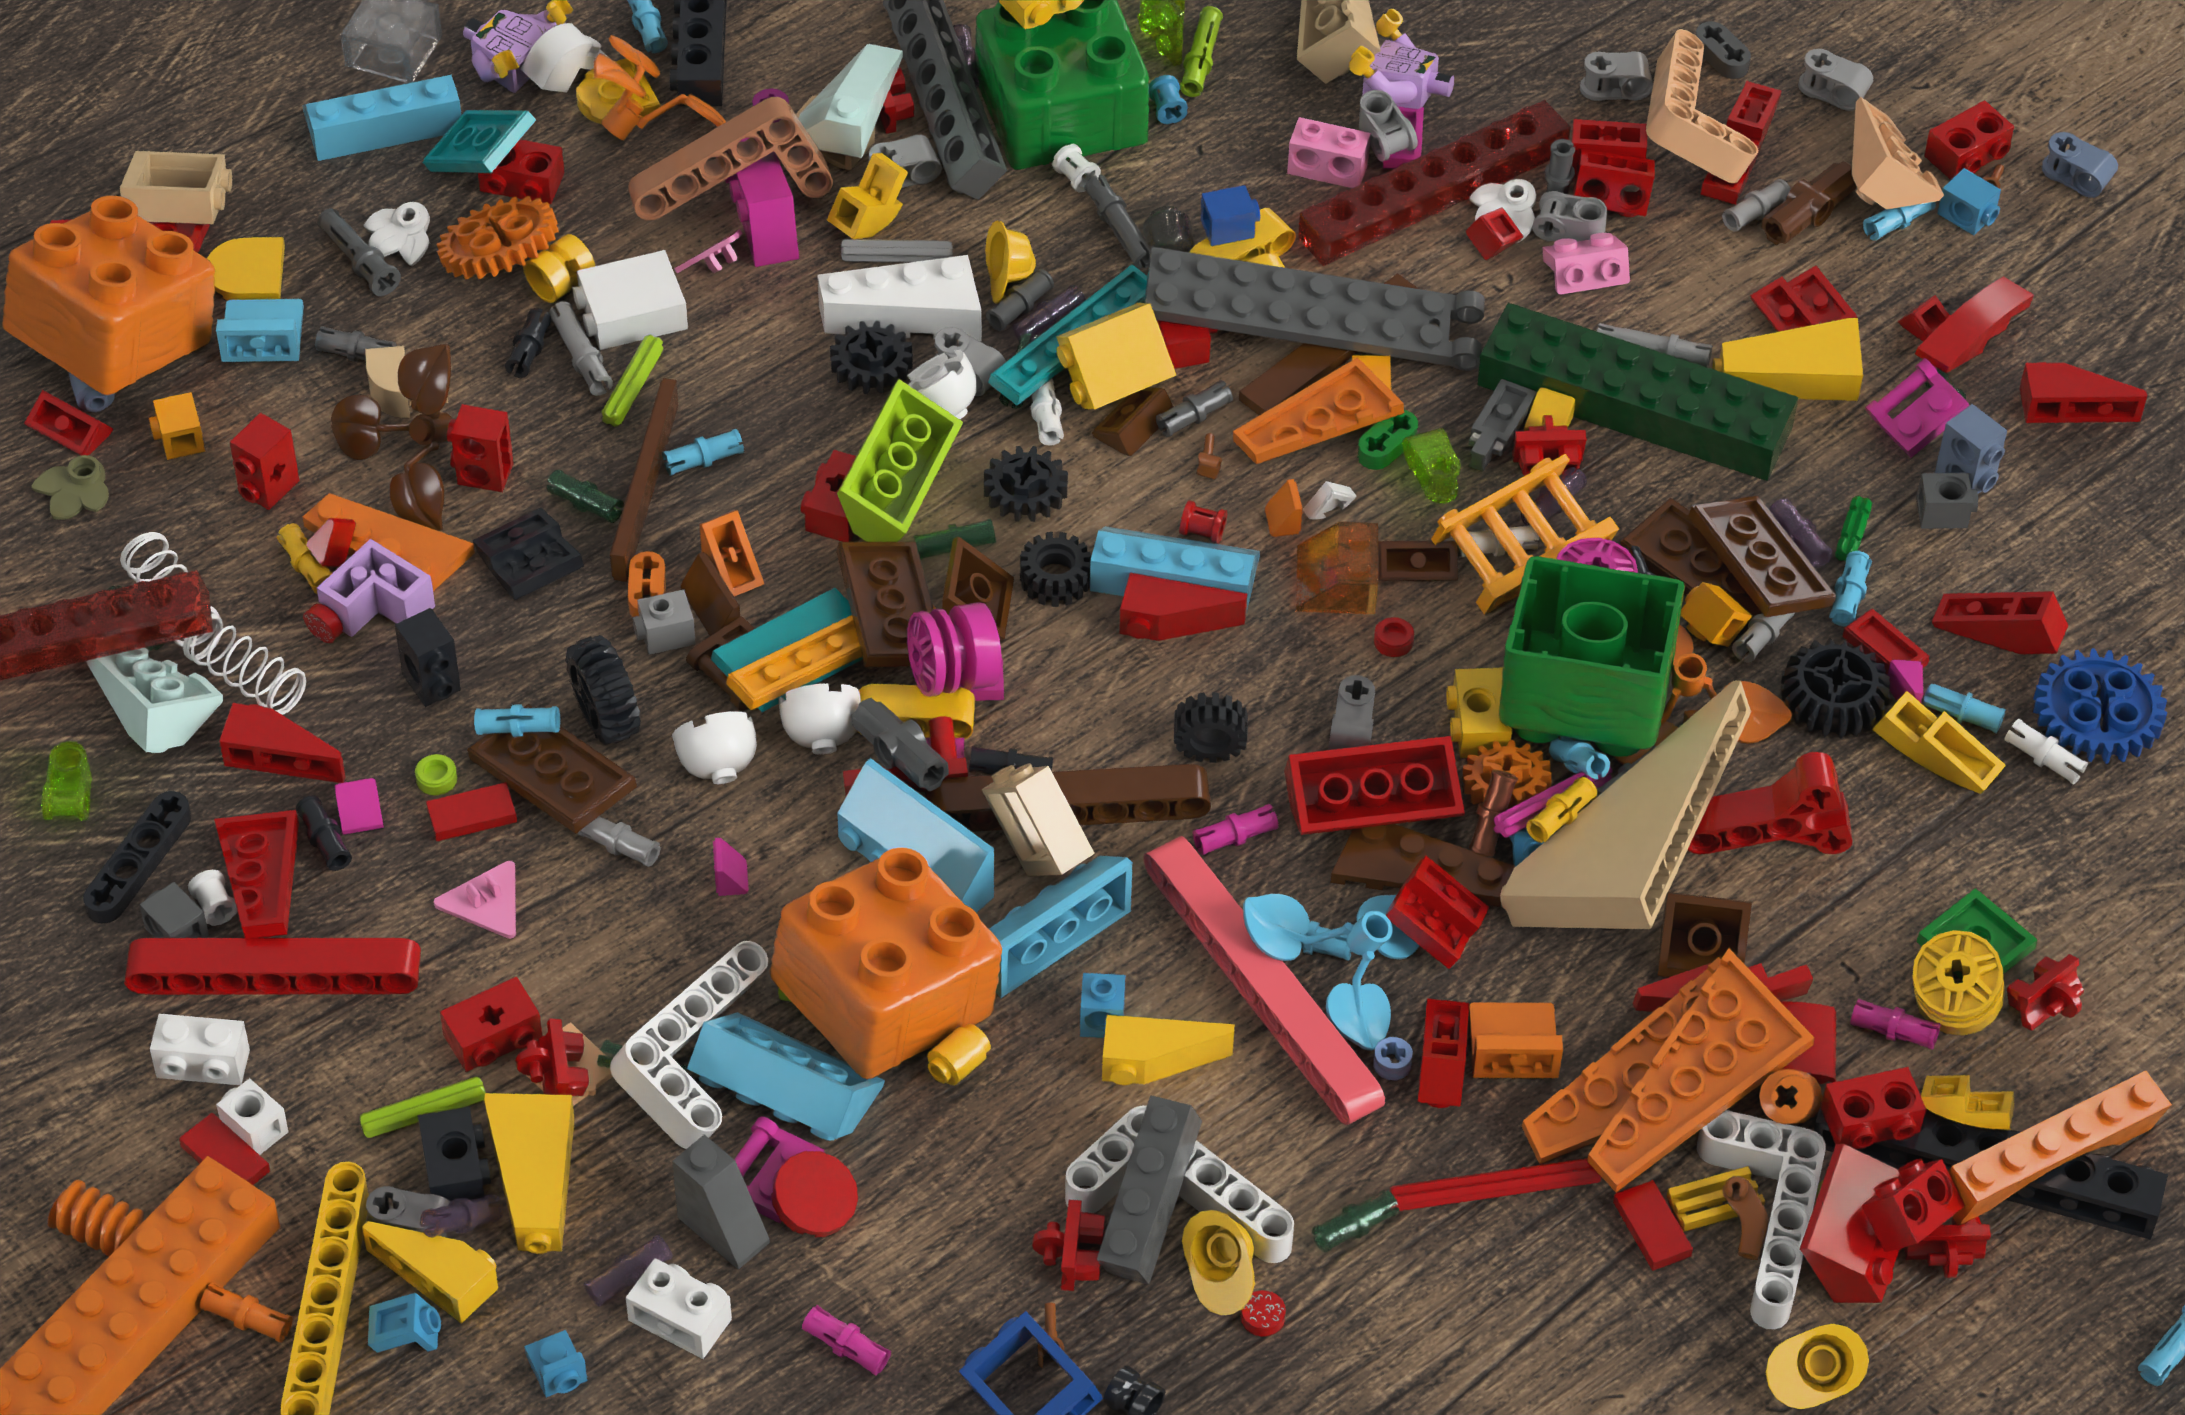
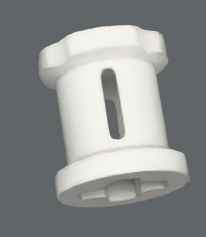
M1076 144L1062 147L1055 154L1052 163L1053 169L1060 174L1063 173L1071 181L1072 188L1077 192H1085L1084 186L1086 182L1095 175L1099 179L1098 177L1101 173L1097 164L1088 162L1082 156V151Z
M218 870L203 871L193 877L188 884L191 897L198 899L201 910L204 912L206 924L212 926L228 922L237 913L235 899L228 896L224 888L225 878Z

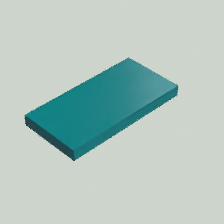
M833 588L713 650L711 660L728 677V674L851 616L852 612L849 601L836 588ZM863 656L802 686L817 684L862 660ZM786 694L780 696L781 698L786 700ZM780 697L757 708L764 712L779 704Z

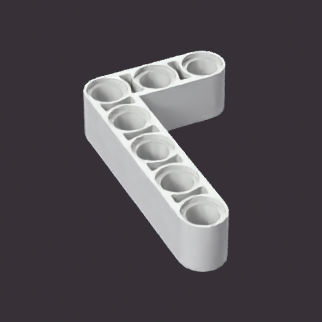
M742 941L733 947L631 1036L611 1061L610 1070L616 1082L682 1148L687 1149L704 1134L709 1138L721 1124L722 1113L717 1103L672 1057L700 1033L704 1022L716 1019L740 998L768 966L767 953L755 942Z
M1142 1105L1131 1109L1070 1164L1065 1176V1201L1067 1206L1069 1199L1081 1200V1212L1095 1213L1119 1192L1147 1106ZM1196 1140L1179 1196L1199 1212L1216 1210L1227 1214L1235 1222H1238L1251 1236L1254 1247L1253 1254L1267 1263H1278L1287 1259L1291 1253L1294 1220L1292 1215ZM1109 1159H1119L1121 1161L1113 1162L1109 1161ZM1209 1182V1183H1213V1184H1215V1185H1210V1186H1209V1185H1204V1184H1202V1183ZM1085 1185L1090 1186L1091 1188L1083 1189L1079 1188V1186ZM1234 1208H1245V1209H1247V1210H1245V1211H1238V1210H1235ZM1269 1233H1276V1234H1278V1235H1280V1236L1273 1237V1236H1269V1235H1267V1234H1269Z
M1726 1110L1700 1129L1697 1152L1702 1160L1711 1165L1732 1170L1749 1166L1751 1173L1754 1175L1778 1180L1750 1307L1751 1316L1755 1323L1765 1329H1777L1784 1326L1790 1317L1803 1259L1800 1246L1813 1212L1826 1144L1823 1137L1813 1130ZM1791 1191H1797V1192H1800L1801 1194H1795V1193H1793V1192H1791ZM1783 1226L1793 1228L1794 1230L1785 1229ZM1775 1262H1777V1263H1783V1264H1785L1786 1266H1779V1265L1775 1264ZM1766 1299H1774L1779 1303H1772Z

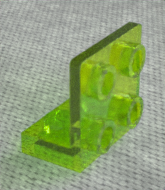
M1140 0V13L1137 14V20L1141 30L1151 36L1156 43L1159 53L1162 56H1167L1174 66L1182 64L1185 0Z

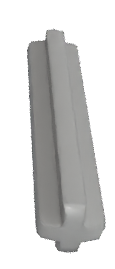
M844 239L841 244V257L845 262L910 263L953 256V246L950 241Z

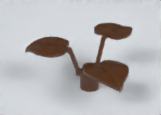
M449 344L413 350L407 353L400 362L398 368L399 389L404 397L413 400L411 408L422 413L417 415L411 423L379 424L381 419L379 403L372 397L362 394L351 395L342 399L335 406L331 415V428L338 445L347 456L356 460H365L377 453L381 444L380 432L409 431L414 441L420 445H426L404 464L405 473L397 474L391 479L390 500L400 518L437 531L443 530L444 486L442 478L436 468L428 463L418 462L431 451L438 450V443L448 442L447 430L452 417L446 412H440V410L446 403L450 386L451 356Z

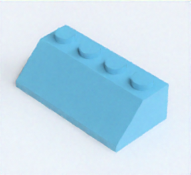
M452 75L302 105L318 161L443 136L461 116L460 100Z
M1105 526L1098 530L1091 557L1090 591L1124 596L1130 573L1247 593L1248 610L1260 551Z
M870 758L862 767L837 812L838 837L846 848L851 851H858L870 862L880 858L883 853L893 848H908L917 851L926 859L928 866L966 906H969L977 913L994 898V848Z
M1098 856L1088 864H1080L1068 877L1056 885L1045 887L1035 899L1022 907L1013 908L1003 920L988 928L997 937L1002 946L1000 972L998 974L999 983L996 989V993L1000 998L1131 912L1133 862L1127 857Z
M738 1012L703 1023L687 1067L688 1070L700 1075L699 1080L702 1083L714 1088H723L724 1086L737 1092L736 1098L740 1101L755 1106L763 1104L774 1110L773 1115L790 1123H797L799 1121L811 1127L810 1132L825 1140H835L851 1134L883 1088L885 1080L877 1076L872 1079H864L848 1063Z

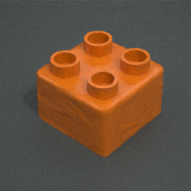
M103 196L91 204V211L64 224L50 223L40 226L34 232V239L14 248L8 256L9 264L6 275L7 285L4 292L5 304L2 322L4 330L104 395L116 393L180 357L205 346L211 341L214 308L213 296L215 293L214 265L193 250V242L186 235L174 231H162L138 216L136 204L127 198Z
M908 848L890 849L873 862L858 867L832 881L817 885L812 891L789 902L781 910V918L776 932L777 937L774 942V954L771 959L770 977L801 1013L823 1034L849 1066L864 1079H872L888 1069L900 1065L901 1062L940 1043L956 1028L965 1027L968 1024L975 1025L993 1013L996 989L999 983L998 974L1000 972L1002 946L997 937L980 920L978 914L972 908L966 906L928 866L926 859L915 850Z

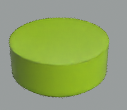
M440 754L429 755L421 759L416 765V783L418 788L425 794L433 796L443 795L455 787L457 771L455 763L449 757Z

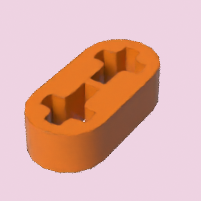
M640 552L630 560L628 606L632 617L639 616L637 599H642L643 595H650L651 597L665 594L664 559L655 552ZM651 569L650 579H643L644 570Z

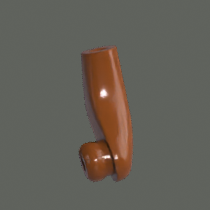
M1733 1176L1725 1182L1723 1195L1741 1221L1742 1229L1737 1254L1749 1260H1758L1766 1238L1769 1217L1750 1182L1743 1177Z

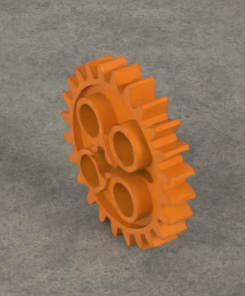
M516 196L506 203L499 199L495 206L491 207L486 203L483 206V210L479 212L470 210L471 216L468 218H457L459 224L448 226L449 233L440 235L441 242L437 243V253L446 272H452L454 277L463 274L465 279H469L476 274L478 279H482L487 273H491L495 277L502 269L511 272L513 265L524 266L526 265L525 259L538 258L537 251L547 250L549 248L547 242L555 241L554 234L559 232L558 222L549 203H542L540 198L531 201L530 196H527L518 202Z

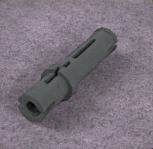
M1096 175L1091 177L1086 182L1084 189L1098 208L1097 214L1100 219L1107 222L1136 268L1141 269L1142 264L1144 268L1149 267L1152 248L1127 213L1125 201L1121 196L1115 194L1104 175H1099V180Z

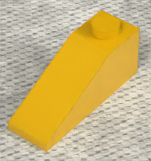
M1107 1015L1102 1060V1081L1114 1082L1119 1085H1130L1132 1083L1147 1084L1232 1056L1235 1024Z
M371 1221L362 1226L366 1250L461 1324L498 1290L496 1264L491 1256L481 1249L475 1251L461 1240Z

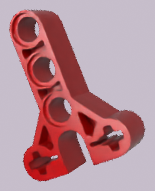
M1810 752L1799 757L1795 762V768L1771 786L1712 797L1688 851L1700 855L1786 840L1816 847L1818 851L1824 854L1845 852L1852 846L1849 810L1844 793L1839 790L1838 775L1832 758L1822 752Z

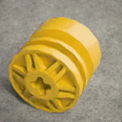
M1952 930L1934 936L1921 947L1913 966L1912 979L1915 999L1920 1014L1928 1021L1940 1023V1031L1946 1034L1963 1036L1981 1031L1995 1020L2003 1006V967L1998 952L1986 939L1972 932ZM1962 971L1963 983H1954L1953 972Z

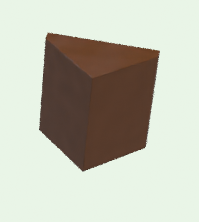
M958 536L952 541L942 609L949 615L950 610L954 606L976 602L985 603L992 613L1000 641L1005 639L1014 577Z
M1668 892L1661 925L1657 975L1671 977L1712 963L1718 957L1722 959L1728 948L1745 964L1752 902Z

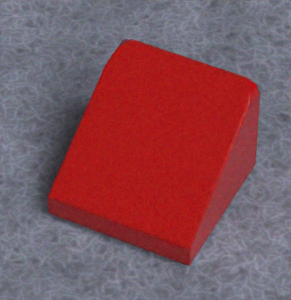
M1503 207L1480 216L1466 230V235L1485 260L1493 258L1524 237Z
M1934 295L1916 306L1898 320V323L1924 342L1950 315L1937 296Z
M329 518L307 541L306 546L320 565L340 567L346 561L356 523L353 519Z

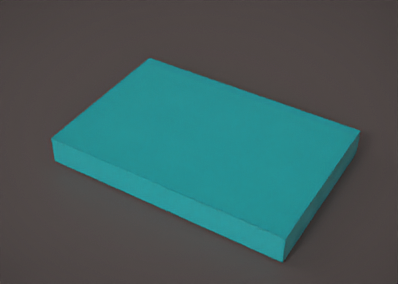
M465 110L423 159L422 163L430 172L492 173L536 119L529 111Z

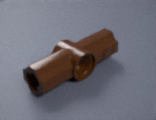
M1844 161L1839 164L1833 163L1812 181L1808 182L1806 179L1798 181L1789 191L1786 200L1762 219L1761 228L1764 230L1767 239L1775 245L1780 243L1786 244L1810 224L1814 227L1821 226L1829 218L1835 205L1857 188L1852 177V166Z

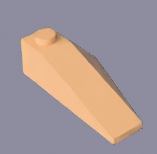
M1860 97L1856 101L1852 159V177L1857 186V195L1866 203L1873 205L1876 202L1885 209L1940 201L1944 194L1937 179L1927 170L1924 174L1921 172L1918 166L1922 161L1921 158L1904 144L1906 141L1905 137L1890 117Z

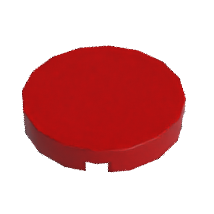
M803 1151L791 1156L775 1173L773 1192L771 1193L772 1205L779 1219L792 1231L802 1235L807 1233L815 1235L814 1237H826L838 1232L854 1215L858 1202L857 1184L850 1170L836 1157L821 1151Z

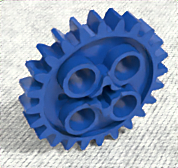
M2092 648L2089 657L2085 658L2079 650H2075L2073 660H2070L2065 655H2061L2058 665L2049 663L2047 672L2041 673L2033 697L2035 700L2033 713L2039 714L2038 726H2048L2045 737L2058 736V745L2063 748L2067 745L2072 746L2073 755L2077 756L2081 751L2087 752L2088 762H2092L2095 755L2098 754L2102 756L2105 764H2109L2111 755L2115 754L2121 762H2125L2128 751L2134 756L2139 757L2143 747L2151 749L2154 739H2159L2167 716L2165 711L2167 699L2161 697L2163 687L2162 685H2152L2155 676L2153 673L2140 674L2143 664L2138 663L2132 667L2128 666L2127 655H2124L2117 661L2113 660L2111 650H2108L2103 658L2098 656L2095 648ZM2096 680H2098L2100 684L2099 698L2096 697L2098 691V682H2096ZM2101 714H2104V718L2102 721V728H2104V732L2101 730L2100 727Z

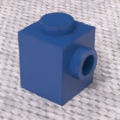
M1245 185L1202 193L1201 222L1211 246L1255 238V222L1260 221V209L1257 200H1251Z

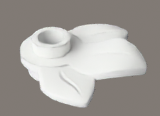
M1513 179L1504 185L1488 183L1477 188L1469 197L1470 201L1479 207L1475 215V221L1480 216L1503 207L1524 236L1516 243L1525 239L1533 229L1532 225L1535 216L1532 207L1536 202V191L1530 182L1523 179ZM1515 193H1523V195L1519 198H1514L1511 196Z
M408 202L402 204L397 209H382L373 213L364 224V228L373 233L368 246L378 248L384 257L399 251L405 262L410 266H414L423 257L429 246V238L426 231L430 222V216L427 209L420 203ZM415 216L412 220L406 221L409 217Z

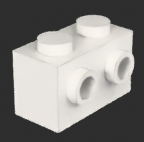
M169 1014L158 1015L150 1046L157 1078L230 1085L242 1084L250 1051L244 1021Z
M654 1258L626 1296L628 1321L701 1359H704L732 1320L730 1296L721 1287L713 1283L705 1284L691 1277L679 1265L672 1263L668 1265Z

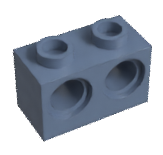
M1971 404L1946 422L1935 473H1969L1971 489H1977L1978 494L1980 492H1988L1999 478L1997 471L2000 460L2005 453V448L2003 447L2007 430L1975 405Z

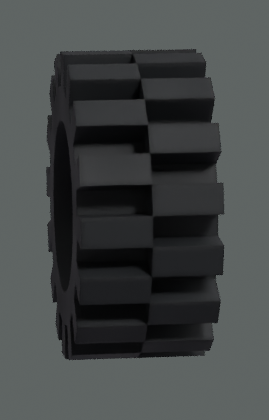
M1046 532V539L1043 540L1040 535L1033 537V544L1028 541L1024 545V551H1021L1020 581L1023 591L1028 590V597L1033 600L1038 596V603L1045 605L1047 600H1052V607H1059V600H1064L1066 606L1072 604V596L1080 600L1083 597V591L1087 592L1089 590L1091 553L1087 552L1088 546L1084 542L1079 544L1078 537L1073 535L1070 540H1067V533L1060 532L1059 538H1053V532ZM1050 564H1061L1067 566L1070 570L1062 574H1050L1041 568Z
M1212 692V697H1206L1205 693H1199L1197 700L1189 696L1186 698V704L1180 702L1177 705V710L1174 712V744H1176V749L1179 752L1184 751L1185 757L1190 759L1193 755H1196L1195 761L1203 762L1204 758H1209V763H1217L1218 757H1221L1223 762L1230 760V754L1237 757L1240 755L1241 749L1245 750L1248 735V716L1246 708H1242V703L1239 700L1232 703V696L1227 694L1221 699L1219 698V693Z

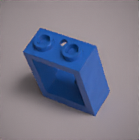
M1027 1311L1019 1317L1011 1318L1004 1323L998 1332V1336L986 1347H980L973 1351L967 1357L965 1366L959 1370L968 1385L996 1415H1014L984 1383V1380L1033 1337L1073 1380L1035 1415H1086L1104 1399L1094 1383Z

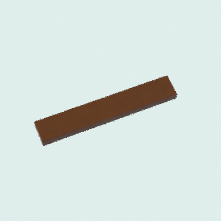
M1398 273L1384 283L1419 289ZM1303 343L1239 391V401L1258 415H1261L1327 376L1358 351Z
M663 378V381L660 382L610 551L611 572L614 580L627 582L629 577L630 560L635 556L662 464V452L666 450L679 406L677 380Z

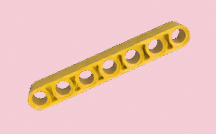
M340 1162L328 1170L325 1178L281 1402V1415L330 1414L363 1239L362 1226L366 1223L368 1213L366 1201L369 1194L365 1173L362 1167L353 1162ZM352 1188L350 1191L343 1192L345 1189ZM343 1225L346 1226V1227H344V1228H342V1229H334V1228H336V1227H338V1226H343ZM332 1263H340L333 1267H327V1265ZM324 1301H333L327 1305H319ZM317 1339H325V1341H323V1342H321V1343H317V1344H313V1343H312L313 1341H315V1340H317ZM309 1378H318V1379H317L316 1381H314V1382H310V1383H305V1382H304L305 1380H307V1379H309Z

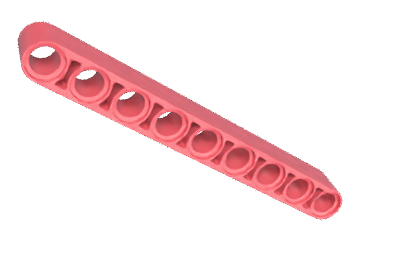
M1179 836L1145 853L1143 857L1144 865L1152 881L1339 1121L1344 1125H1349L1385 1105V1096L1376 1078L1287 965L1281 960L1269 957L1255 945L1246 929L1242 908L1185 837Z

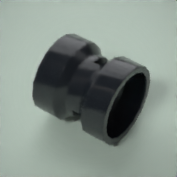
M1124 1366L1108 1385L1103 1402L1114 1411L1123 1410L1128 1415H1156L1163 1403L1166 1391L1154 1382L1146 1383L1141 1380L1139 1372L1130 1366Z

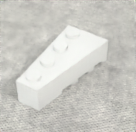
M968 255L818 275L819 309L825 334H845V327L847 326L857 330L859 329L860 321H864L867 327H873L874 322L877 320L880 321V328L885 329L888 325L893 324L895 334L904 331L906 338H910V333L933 334V339H935L936 334L940 330L953 327L963 330L978 341H982L981 306Z

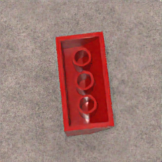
M1451 736L1291 754L1288 756L1284 770L1290 809L1301 835L1464 816L1465 814Z

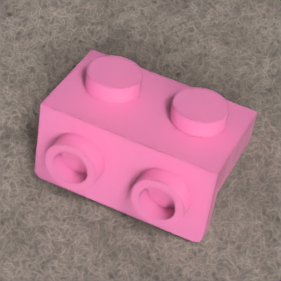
M1596 233L1591 235L1589 240L1583 241L1569 238L1559 239L1552 246L1542 247L1543 262L1554 271L1555 290L1560 295L1623 285L1630 282L1628 247L1611 233Z

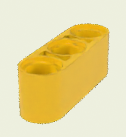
M1263 208L1260 209V221L1255 222V238L1211 246L1208 238L1196 244L1189 253L1245 262L1263 254H1277L1279 257L1292 247L1296 234L1272 209Z
M868 684L859 690L861 702L868 698H872L876 702H882L903 722L909 719L914 720L922 729L925 738H930L928 721L941 716L953 719L955 738H964L965 740L973 733L975 696L970 690L959 687L954 693L948 694L942 691L940 695L931 697L923 695L917 685Z

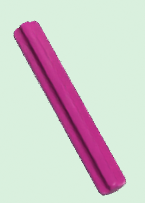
M1609 768L1608 773L1604 777L1598 775L1599 779H1593L1585 773L1579 772L1494 817L1493 820L1496 825L1493 828L1496 834L1501 833L1503 837L1507 838L1525 829L1527 822L1547 807L1546 803L1550 797L1556 793H1563L1577 778H1588L1597 789L1612 779L1610 774L1613 772L1612 768Z

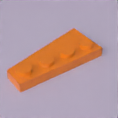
M1357 357L1234 430L1233 441L1255 464H1259L1403 414L1404 403Z
M331 493L327 494L302 517L304 527L314 534L329 518L353 519L356 527L348 551L349 556H352L369 539H372L430 575L433 591L475 554L474 543Z

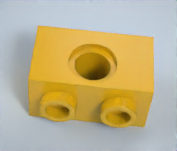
M1503 668L1455 669L1454 684L1446 688L1447 709L1454 710L1455 718L1450 719V735L1452 742H1458L1460 758H1467L1469 754L1478 756L1479 746H1483L1488 750L1493 749V741H1498L1501 747L1507 746L1511 740L1512 728L1504 725L1499 718Z

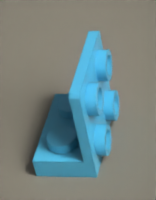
M228 300L226 302L225 319H217L216 326L221 361H299L304 309L303 300Z

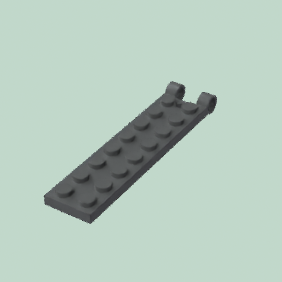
M1152 247L1145 303H1151L1156 320L1453 366L1465 371L1474 370L1479 367L1482 344L1478 340L1462 337L1453 342L1449 341L1450 319L1466 324H1474L1484 318L1485 297L1479 292L1462 291L1457 295L1164 248Z

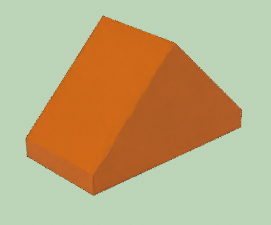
M738 510L699 524L701 552L708 555L734 597L765 584Z

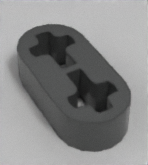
M1708 21L1698 26L1696 36L1704 44L1703 58L1719 74L1726 78L1738 79L1744 77L1749 71L1751 53L1748 48L1721 23Z

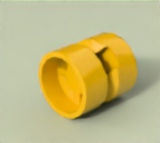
M566 234L549 245L548 251H540L538 258H530L525 261L526 265L523 266V269L533 291L542 300L553 303L570 292L572 286H578V270L595 267V262L588 248L580 239L572 234Z

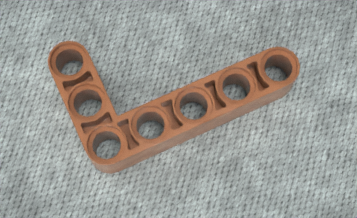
M770 97L638 173L630 180L628 191L636 214L644 220H656L775 151L802 193L810 198L825 196L832 188L833 179L824 156L788 102L780 97ZM782 119L779 122L772 123L774 120ZM749 138L744 142H740L742 139ZM799 146L796 149L790 150L792 147ZM717 157L714 160L707 161L709 158ZM817 172L815 175L808 176L811 173Z

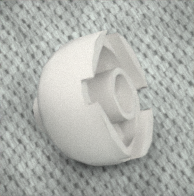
M954 350L957 357L948 359L945 353L937 355L907 375L911 380L908 384L910 387L958 419L963 418L967 414L968 410L966 407L974 399L977 386L975 372L964 352Z
M814 684L789 690L786 692V700L781 697L779 698L780 717L783 728L792 741L800 746L812 748L814 754L835 752L837 750L836 746L847 742L857 731L852 726L851 715L857 710L861 702L858 689L850 685L841 684L842 692L829 691V684Z
M745 712L715 713L705 716L706 723L694 728L693 721H689L675 729L672 737L682 765L690 774L698 778L712 779L713 784H725L737 779L736 773L745 769L755 755L757 747L756 732L752 717L747 718Z

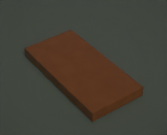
M1759 496L1692 505L1689 518L1765 617L1833 606L1836 598L1834 592Z
M1669 498L1620 541V545L1624 548L1627 547L1632 556L1631 546L1640 547L1648 570L1656 576L1673 578L1684 582L1685 596L1693 588L1705 582L1720 586L1752 615L1750 620L1757 614H1762L1689 518L1690 510L1674 499ZM1749 621L1740 631L1739 634L1742 635L1744 632L1747 631Z
M839 542L836 553L865 667L911 666L907 645L909 619L914 612L926 611L931 613L933 610L916 542Z
M527 704V705H526L525 707H523V708H534V707H532L530 704ZM561 726L558 733L524 732L523 737H513L511 733H490L467 749L470 760L501 782H507L508 787L575 834L637 788L633 775Z

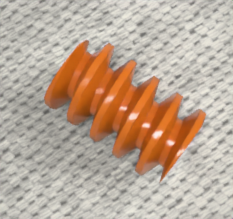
M1793 1069L1779 1070L1768 1076L1762 1084L1759 1094L1760 1104L1766 1116L1782 1124L1804 1123L1815 1117L1820 1110L1823 1099L1821 1087L1817 1080L1807 1072ZM1785 1089H1797L1798 1092L1794 1096L1797 1102L1796 1105H1785L1784 1101L1788 1097L1784 1091Z
M78 1179L64 1190L54 1202L48 1216V1227L52 1229L57 1228L60 1233L66 1236L72 1235L76 1241L80 1243L86 1242L92 1249H101L103 1254L110 1256L141 1225L144 1213L138 1208L133 1209L129 1213V1204L124 1201H120L114 1206L115 1200L112 1195L105 1194L100 1198V1190L95 1187H90L85 1191V1182Z

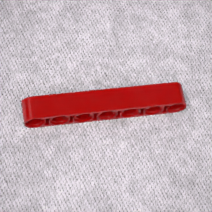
M141 938L132 941L129 945L124 984L130 991L145 995L408 994L418 987L421 948L418 943L407 938Z

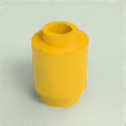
M973 1024L956 1028L928 1052L929 1072L940 1083L957 1085L986 1060V1053L991 1049L987 1036Z

